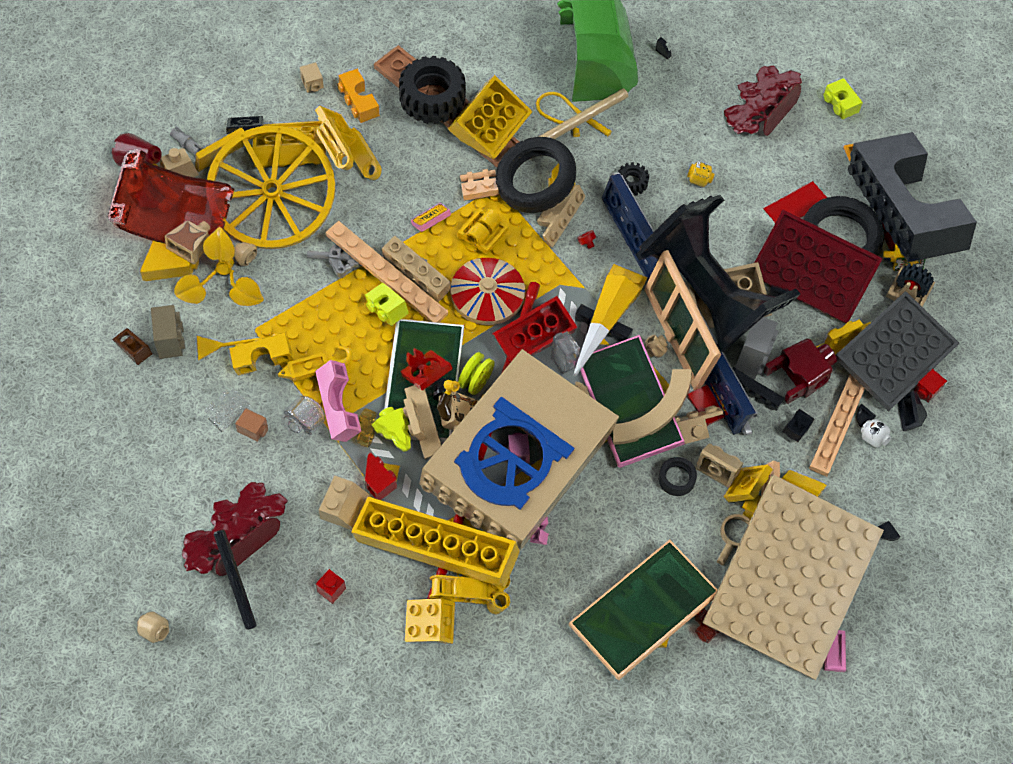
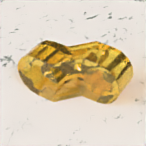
M365 408L359 416L361 432L357 437V443L365 447H369L375 438V431L371 424L374 423L377 414L368 408Z

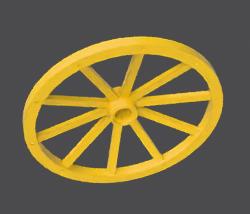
M260 126L236 135L219 150L209 169L207 198L212 213L219 225L237 241L254 244L256 248L262 249L286 248L309 238L326 221L335 198V178L331 163L325 152L310 137L288 127ZM264 135H276L270 179L251 147L249 139ZM282 136L290 137L306 145L307 148L277 180ZM243 143L264 183L224 163V159L234 148ZM313 151L321 161L326 174L282 185ZM219 168L261 189L215 194V182ZM328 181L327 196L323 207L283 192ZM271 187L277 188L273 193L268 192V189ZM262 195L230 224L221 214L216 200ZM282 197L320 213L306 229L300 232L280 198ZM268 200L261 240L249 237L235 229L261 204ZM273 201L277 203L295 235L279 240H267Z

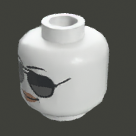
M877 419L868 420L861 429L862 439L873 447L885 446L891 439L890 428Z

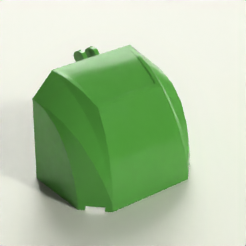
M560 0L557 3L558 7L561 8L559 11L560 25L574 24L577 41V62L572 102L603 100L623 88L628 93L638 84V69L629 20L620 0Z

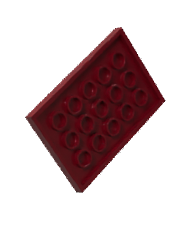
M782 210L754 263H759L765 284L779 286L789 291L796 288L800 292V295L796 298L797 300L846 324L850 321L883 258Z

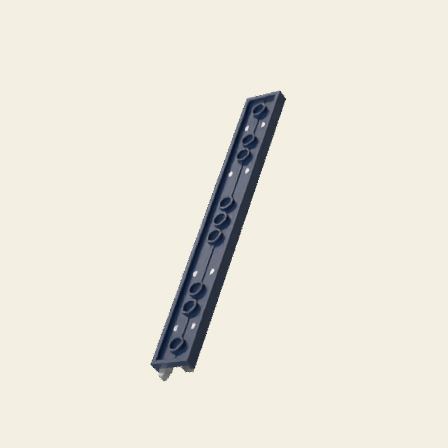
M614 172L608 180L602 200L648 281L658 259L649 257L639 260L635 254L640 250V245L654 230L623 176L619 172ZM666 265L653 288V292L663 309L676 287ZM680 295L669 316V320L682 342L694 320ZM708 327V329H709V331H710V333H711V335H712V337H713V339H714V341H715V343H716V345H717L718 342L716 341L714 335L712 334L710 328ZM699 330L687 349L698 371L710 353ZM721 353L720 358L706 379L705 385H708L720 408L723 410L715 392L725 407L728 415L723 410L724 419L733 435L743 432L747 436L752 434L748 419L755 418L758 413L724 353Z

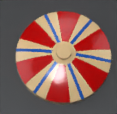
M478 258L467 262L457 270L452 278L450 295L455 309L465 319L481 325H496L511 319L520 310L524 301L525 285L520 273L509 263L496 258Z

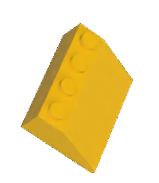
M494 75L481 87L449 126L448 130L461 142L494 160L533 111Z
M320 121L263 125L283 126L297 130L314 140L326 154V148L316 133L318 127L322 124ZM264 135L253 138V150L263 168L273 164L276 135ZM282 136L278 166L291 165L307 146L295 139ZM312 151L299 166L307 163L316 165L322 163Z

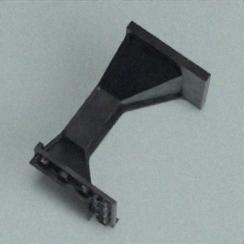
M711 195L705 200L702 198L697 202L692 201L688 205L683 204L678 207L640 245V250L635 255L639 260L649 257H655L659 260L662 252L669 251L679 272L709 308L718 341L717 347L720 353H723L760 319L788 306L800 295V292L795 288L778 297L740 289L734 283L709 249V216L725 201L721 195L714 197Z

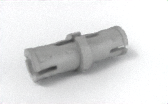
M178 127L171 130L170 136L177 140L181 147L188 149L195 156L197 152L204 149L192 140L193 138L190 135H186Z

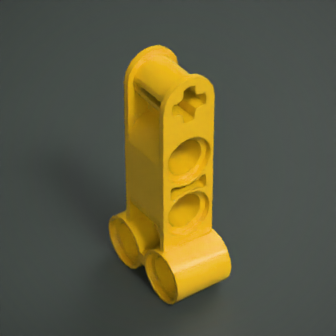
M433 575L430 577L432 581L430 599L487 604V609L492 614H500L510 605V597L504 592L510 585V577L505 588L469 577ZM495 599L502 603V607L495 603Z

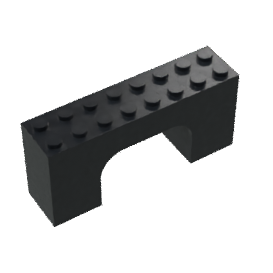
M913 132L853 144L848 172L854 178L856 185L859 186L863 196L869 201L870 207L874 209L878 219L881 220L885 230L889 232L893 242L898 246L901 255L905 257L907 262L970 250L977 221L961 199L934 204L923 203L913 198L905 187V184L922 181L928 156L927 151Z

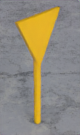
M197 336L198 360L221 347L240 343L246 344L258 338L222 343Z

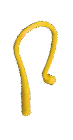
M546 92L539 96L536 101V108L539 114L558 124L564 121L555 119L540 109L539 103L542 98L548 95L559 96L577 114L582 112L564 95L558 92ZM592 118L586 121L607 137L612 133L610 129ZM575 127L572 130L573 137H580L579 128Z

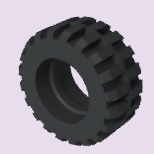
M425 56L421 57L420 60L412 61V64L409 63L405 70L401 72L399 79L401 106L406 111V114L410 117L414 116L415 120H421L426 124H429V122L439 124L440 121L444 123L449 118L453 119L463 109L466 97L465 76L460 67H455V63L451 60L447 61L444 57L437 58V56L427 58ZM427 85H438L445 88L446 91L438 95H427L420 92L419 89Z

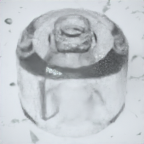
M308 396L296 398L281 415V422L284 428L292 436L301 440L310 438L325 421V413L322 407Z

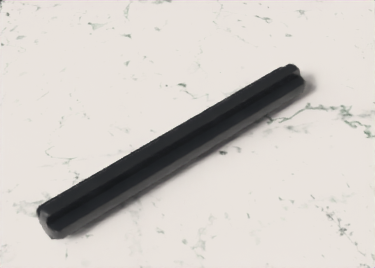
M225 530L214 532V537L245 629H253L257 624Z

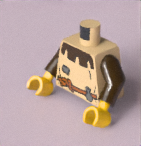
M447 380L444 382L446 391L439 396L437 409L441 416L442 426L454 431L477 404L478 400L457 393L456 391L460 387L459 382Z

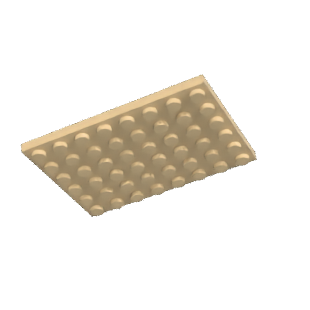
M772 475L703 620V624L816 680L884 530L776 475Z

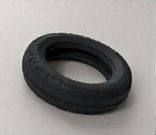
M533 137L518 142L504 154L496 171V184L501 198L510 207L525 213H538L555 207L568 196L576 180V163L572 153L563 143L550 137ZM537 156H548L559 163L557 178L548 188L532 194L522 193L514 188V174L525 161Z
M846 196L828 197L815 203L805 214L803 220L816 226L829 216L839 215L851 218L859 223L866 233L867 241L862 247L863 249L878 256L883 247L884 229L882 222L871 207L855 198Z

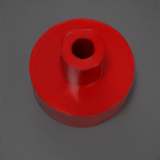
M591 230L580 235L577 239L580 245L586 244L588 249L595 246L592 240L596 238V235Z

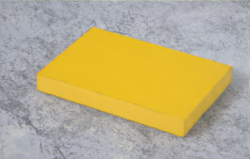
M239 128L197 152L195 160L196 170L200 172L209 167L219 150L229 140L244 132V130ZM242 143V144L238 145V146H237L236 148H234L229 154H231V153L235 152L236 150L242 148V147L244 146V144Z

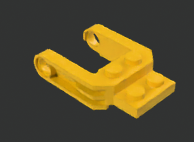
M319 105L315 111L319 116L318 120L322 124L318 127L316 133L335 165L340 169L349 170L353 167V162L355 161L365 178L370 180L378 179L382 168L362 134L354 127L351 129L342 114ZM344 156H347V162L343 165L342 159ZM374 166V173L370 175L369 170Z

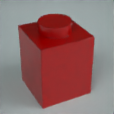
M931 369L918 382L913 391L917 393L920 399L929 402L942 390L947 380L934 369Z
M328 569L316 583V589L320 595L333 604L346 590V585L341 577Z

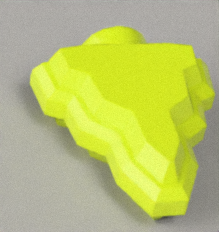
M393 407L385 408L379 413L380 418L372 423L371 426L376 433H381L385 439L392 440L395 446L403 452L410 450L409 418H406L403 408L396 410Z

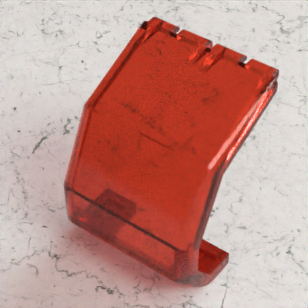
M130 150L125 154L108 212V220L116 228L129 234L166 244L165 235L186 221H190L197 226L202 221H205L210 226L209 235L218 227L224 230L225 221L223 219H227L230 204L227 203L231 202L235 190L229 184L189 177L145 161L146 152L142 150Z

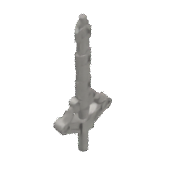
M336 244L330 248L329 252L307 251V258L329 259V263L338 278L345 277L346 273L353 267L358 268L360 266L350 255L343 253L344 250ZM341 260L348 261V264L343 266Z

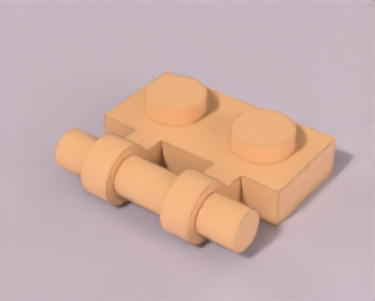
M483 169L482 172L476 173L471 171L460 175L461 182H466L461 183L464 201L499 195L496 178L489 179L490 177H496L495 169Z

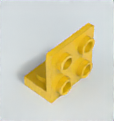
M446 599L408 600L405 641H435L453 644L455 602Z

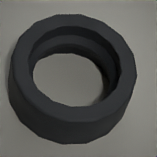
M673 457L666 460L661 466L658 477L659 484L669 495L684 496L693 489L697 479V472L692 462L686 458ZM672 467L684 469L689 475L688 483L684 486L673 485L666 478L667 471Z

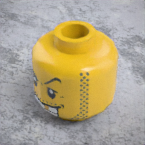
M697 161L695 164H691L687 177H689L690 183L705 187L708 183H712L715 173H712V166Z

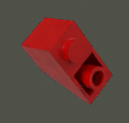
M370 452L367 456L365 487L375 499L382 500L397 488V477L391 470L388 471L384 467L380 457H375Z

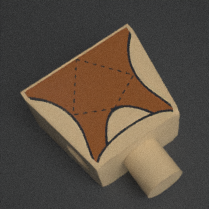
M190 221L184 222L165 235L166 248L190 263L195 264L204 253L203 244L209 236V224L202 221L197 226Z

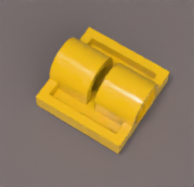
M479 208L458 231V237L483 253L488 254L507 233L509 226L501 222V217L494 210L488 209L485 212Z

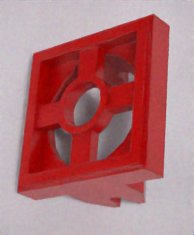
M414 348V356L409 352L407 353L406 361L409 366L400 372L405 379L420 390H424L453 368L451 363L432 350L423 355V352ZM419 369L420 373L414 377L413 373Z

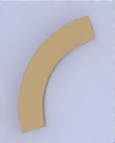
M672 369L671 381L662 400L644 416L630 422L616 424L613 429V444L618 445L638 441L640 438L656 433L667 425L683 406V402L690 389L692 370Z

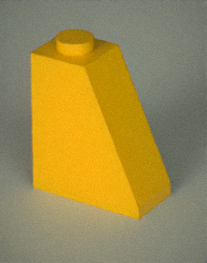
M152 241L140 273L143 281L182 277L192 274L194 269L198 268L199 259L195 264H192L168 250L166 244Z

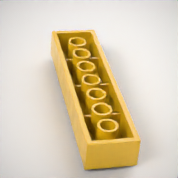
M367 497L351 531L357 542L505 588L520 553L516 541L371 497Z

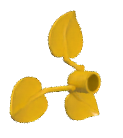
M218 227L209 235L203 244L204 253L212 260L218 259L214 271L201 283L196 275H185L179 279L174 288L177 298L188 303L198 304L206 296V290L203 285L218 272L221 275L230 274L233 288L230 290L229 296L236 304L253 306L260 304L264 300L258 284L253 279L241 277L236 283L234 282V270H232V267L234 266L235 248L230 237L221 227Z

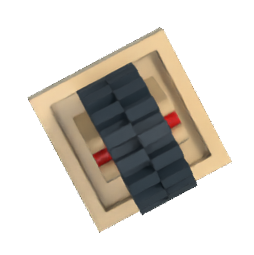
M916 264L902 266L886 297L895 301L906 291L923 307L935 284L934 278L931 277V272L927 273L928 270L926 268L923 270L920 265L919 267Z

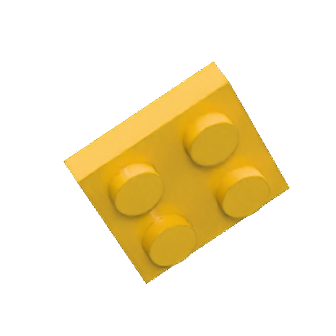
M768 464L741 468L725 493L724 498L728 502L755 499L759 495L762 486L768 481L773 469Z

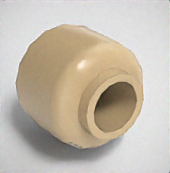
M152 611L142 615L137 622L138 634L152 643L164 640L169 633L168 620L156 612Z

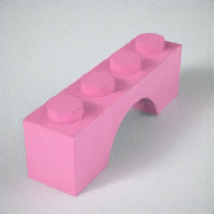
M330 360L315 372L331 439L347 442L361 432L358 415L346 412L342 403L343 390L349 381L346 366L344 363Z

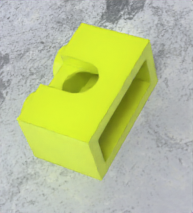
M844 78L828 84L823 94L825 101L833 105L834 113L839 115L842 120L859 113L863 104Z
M381 283L365 294L367 308L372 313L375 312L381 321H386L390 326L409 314L405 300L384 283Z

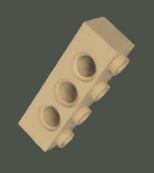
M396 236L382 248L383 258L436 302H439L450 291V281Z

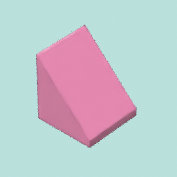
M538 529L530 538V542L547 545L549 534L542 529Z

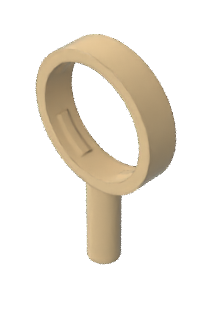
M733 514L723 521L720 533L726 545L717 563L724 565L733 547L738 548L740 544L731 541L726 536L725 524L731 520L738 519L749 525L750 519L741 514Z

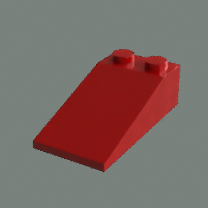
M555 296L495 331L493 335L509 361L512 362L522 349L533 356L575 333L577 326L559 297Z

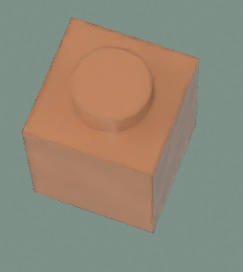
M246 408L235 423L238 433L257 442L268 431L266 418Z

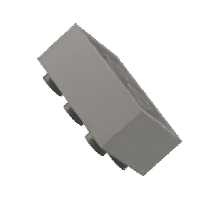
M763 317L751 327L735 366L736 369L754 380L757 374H762L779 332L775 330L778 322Z

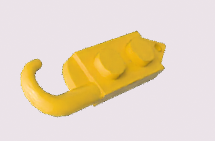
M338 346L337 349L344 350L347 356L344 359L337 360V362L344 363L346 366L352 361L353 352L347 346ZM322 352L287 362L288 365L278 373V377L292 379L293 382L316 376V370L328 361H335L331 354Z

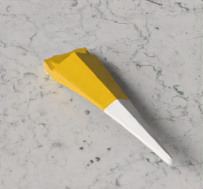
M613 264L602 288L574 371V376L579 373L609 331L640 295L647 277Z

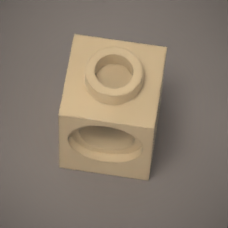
M316 62L300 67L301 79L307 93L316 92L324 88L323 77Z

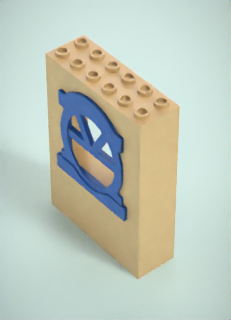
M522 349L422 468L420 485L427 493L434 494L442 504L452 507L457 515L464 516L470 520V523L475 528H481L487 533L516 541L521 551L611 435L619 416ZM502 427H518L541 444L543 461L540 470L537 471L488 435ZM482 443L498 454L482 461L478 460L479 449ZM508 461L505 486L493 483L482 472V469ZM516 467L532 479L525 484L514 486Z

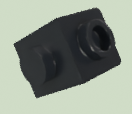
M798 409L782 432L790 439L799 442L808 432L815 419L801 409Z

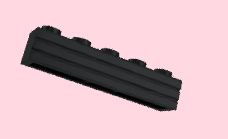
M581 304L575 313V318L579 322H584L590 326L595 310ZM617 322L608 335L617 338L621 342L632 336L633 329Z
M735 367L732 368L749 397L756 398L759 403L766 404L771 410H778L783 403V396Z

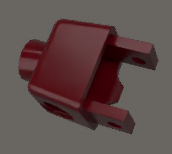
M807 338L783 349L779 357L766 363L764 374L768 376L783 368L796 386L786 392L784 401L789 404L801 396L807 398L826 385L832 373V365L837 362V359L829 345L823 344L816 347L812 340Z

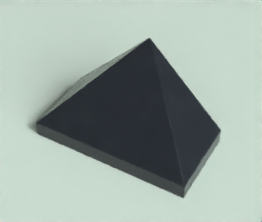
M915 391L907 393L898 402L903 431H909L923 425L927 418V412Z

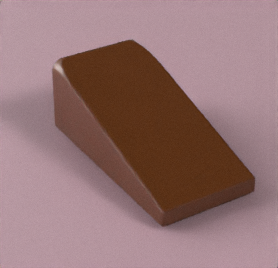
M128 328L112 339L137 365L152 355L149 346ZM129 336L127 339L121 342L122 337Z

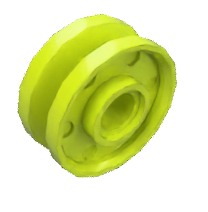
M475 353L460 374L458 380L460 387L465 389L469 386L468 392L476 395L490 378L495 361L490 358L484 361L482 353Z

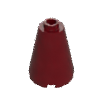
M120 134L114 141L116 144L112 148L113 159L118 166L124 169L153 165L161 160L162 153L160 148L135 134Z

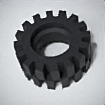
M631 162L630 165L626 163L625 167L622 165L618 172L625 179L631 192L638 196V192L642 194L643 191H646L650 176L648 170H645V166L639 167V163L634 165V162ZM628 176H636L639 178V182H629L626 178Z

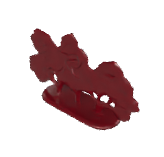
M774 65L763 66L756 74L758 82L747 81L737 85L741 91V99L746 100V103L734 105L724 110L728 125L734 127L733 131L737 134L743 132L757 133L760 128L758 123L765 121L764 134L766 136L770 135L797 103L801 93V73L789 70L779 74V70ZM779 96H784L783 99L778 103ZM775 106V108L767 116L765 113L767 107ZM753 116H763V118L760 117L757 120L752 119Z
M251 482L240 491L237 503H232L228 500L214 502L213 510L215 513L211 517L214 529L212 531L197 530L185 535L182 557L186 560L184 564L186 571L197 570L200 574H207L212 570L214 561L219 559L215 566L216 574L219 576L227 575L220 553L217 555L210 554L212 550H219L214 532L225 530L229 544L235 539H241L231 548L238 567L278 533L280 521L277 518L270 517L284 514L285 504L288 500L280 493L265 496V484ZM259 516L263 518L261 522L258 519ZM208 557H213L214 559L209 561Z

